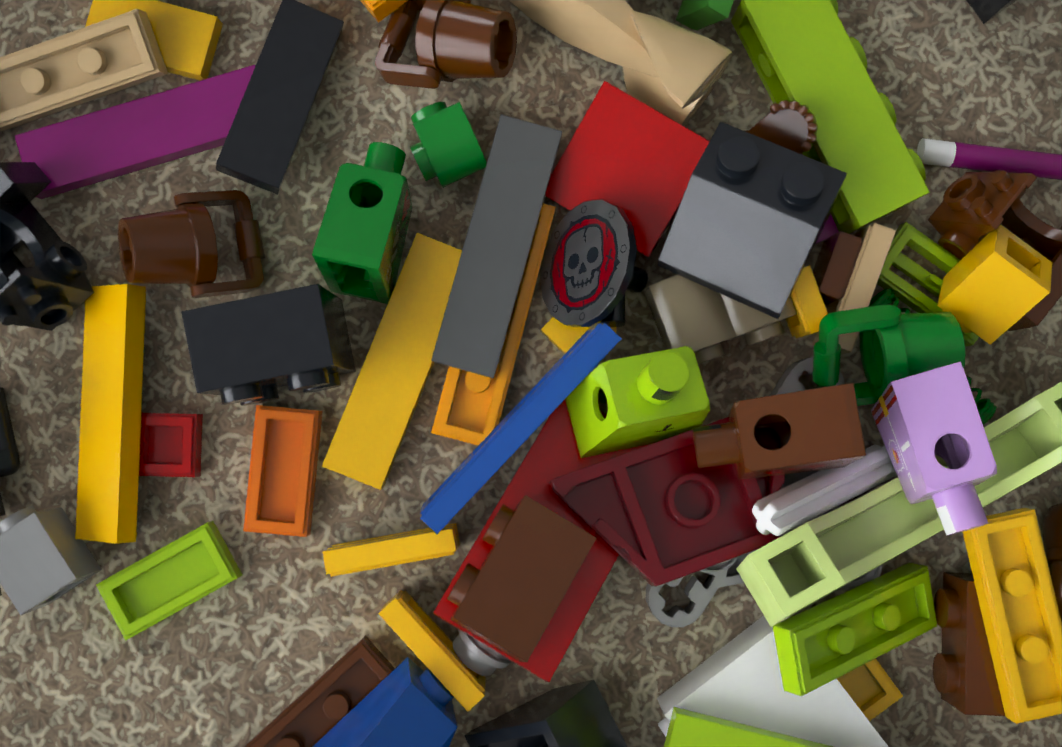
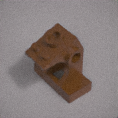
M1004 170L965 172L962 177L958 178L947 188L942 203L928 219L941 235L938 244L961 260L987 233L996 230L1002 224L1052 262L1050 293L1008 330L1014 331L1036 327L1062 296V226L1057 229L1046 224L1030 212L1020 200L1026 193V189L1037 179L1034 174L1007 173Z

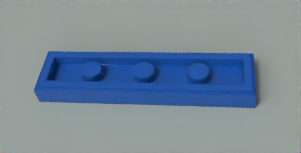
M606 323L593 324L423 503L420 519L438 534L622 338Z

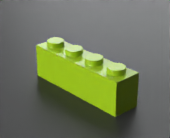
M741 0L731 19V23L773 104H779L784 100L789 102L798 101L801 105L808 106L809 110L816 117V123L818 124L817 139L812 143L811 150L803 152V155L847 173L831 212L839 232L843 231L851 234L930 193L924 182L926 179L924 165L917 153L907 148L895 126L897 118L894 107L885 94L877 92L867 72V58L863 47L856 38L848 36L838 17L837 0Z

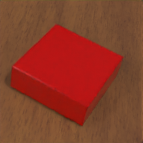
M141 413L139 476H201L203 414Z

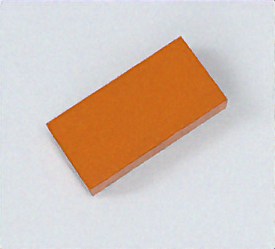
M256 405L243 531L307 537L311 534L323 411Z

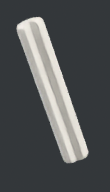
M874 444L865 449L866 456L845 467L820 470L757 500L752 508V513L757 519L756 528L763 535L772 533L775 536H781L896 477L897 474L886 447Z

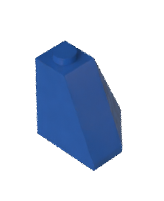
M407 657L313 747H449L458 727L452 702L454 696L428 668L423 671L415 662Z

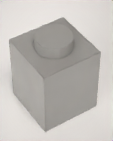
M29 506L13 513L0 522V584L20 615L51 604L102 570L84 541L75 539L76 529L62 507L37 512L33 506Z

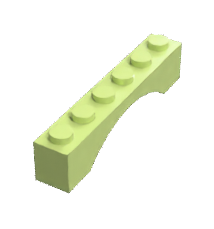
M1062 382L984 427L997 465V474L974 486L983 508L1062 464ZM936 455L937 461L947 468L945 461ZM897 477L827 514L806 522L748 554L736 570L772 627L938 534L944 528L933 499L910 504Z

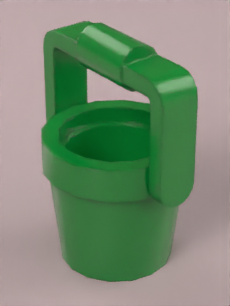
M889 304L829 313L820 322L819 341L813 346L812 379L817 384V388L836 385L839 381L841 345L838 343L839 335L859 332L861 361L867 382L854 384L857 406L875 404L892 381L960 361L964 368L966 351L961 327L951 312L901 314L898 307Z

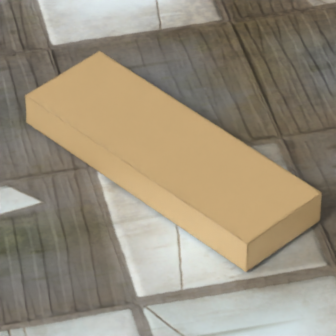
M134 9L0 57V132L168 74L147 13Z

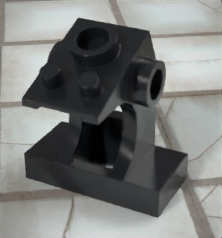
M0 162V321L6 326L14 324L52 331L57 326L68 321L73 315V311L87 300L94 291L84 272L87 269L84 257L73 246L62 241L31 203L51 183L35 162ZM24 243L33 254L35 266L26 268L14 254Z

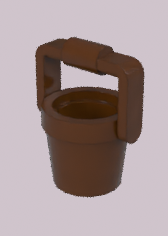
M408 0L391 13L378 46L379 51L375 58V67L389 84L431 89L438 88L441 81L453 82L456 79L504 78L510 72L516 55L517 32L514 18L506 11L470 4L471 0ZM421 10L416 26L415 38L419 66L397 64L414 26L413 21L417 11Z
M242 191L182 193L174 196L177 209L122 218L119 221L118 246L124 275L129 283L187 284L191 289L192 298L248 293L259 287L264 280L261 259L265 258L259 222L258 220H253L249 197ZM233 205L236 222L233 224L239 259L240 262H243L246 280L214 283L218 269V250L213 222L206 207Z

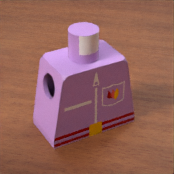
M961 361L890 382L871 409V412L909 503L916 504L933 499L946 536L989 524L974 486L996 475L997 465ZM935 455H938L945 461L947 468L937 461Z

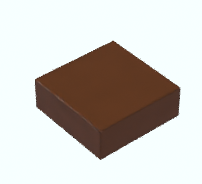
M840 231L823 242L813 269V275L825 305L844 297L863 244L861 243L862 238Z

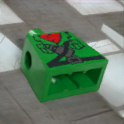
M373 142L369 144L364 166L344 163L339 167L312 253L331 292L388 304L396 284L412 212L407 178L401 175L406 154L394 145Z

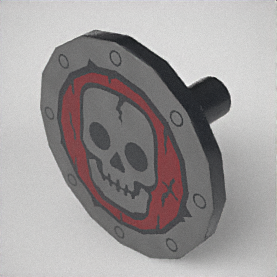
M602 199L585 201L569 211L553 230L543 255L540 274L543 301L551 316L564 325L590 327L599 322L606 323L609 327L624 326L626 290L639 293L646 287L648 274L646 270L635 266L637 246L634 227L623 209Z

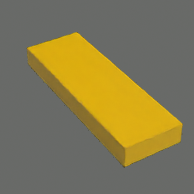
M1020 508L988 515L986 518L989 524L964 531L963 537L1005 717L1018 724L1062 714V622L1035 509Z

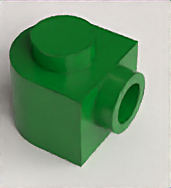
M445 102L433 103L411 116L413 126L421 142L410 146V149L425 181L438 177L444 188L486 168V159L460 102L449 107L446 106Z

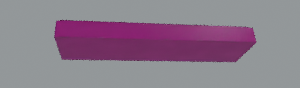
M256 65L14 135L21 161L35 162L51 181L36 197L39 199L48 198L223 146Z

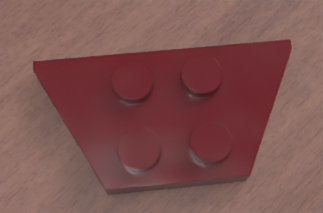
M726 417L724 419L712 422L707 425L728 423L730 422L729 417ZM767 428L755 429V438L760 446L765 449L779 447L778 438L773 431ZM692 430L550 481L553 492L639 575L654 587L754 551L780 537L772 533L763 535L756 528L757 519L752 513V508L757 500L780 490L785 482V474L739 479L736 463L698 468Z

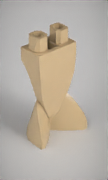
M509 0L526 16L562 41L605 61L623 66L627 94L682 126L689 122L710 95L733 54L727 47L712 39L664 19L636 12L625 0Z

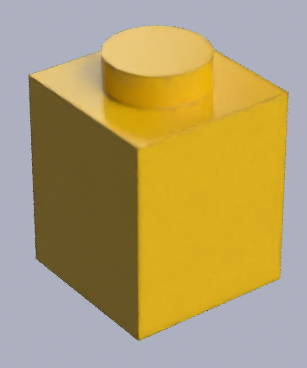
M1000 224L996 230L989 232L944 276L937 306L942 309V312H951L956 317L962 332H973L991 345L1050 293L1052 262Z

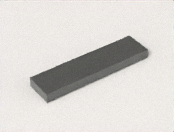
M500 115L431 359L432 362L495 378L561 142L562 131Z

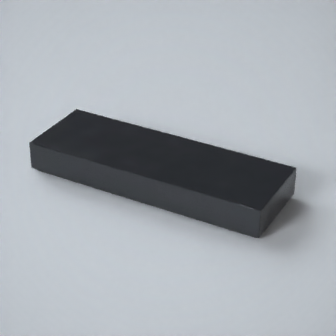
M282 0L216 162V171L278 195L342 32L344 21L296 0Z

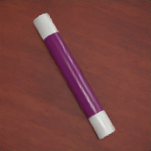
M925 138L919 141L917 147V155L923 164L988 172L1004 170L1007 173H1032L1040 178L1062 180V154Z

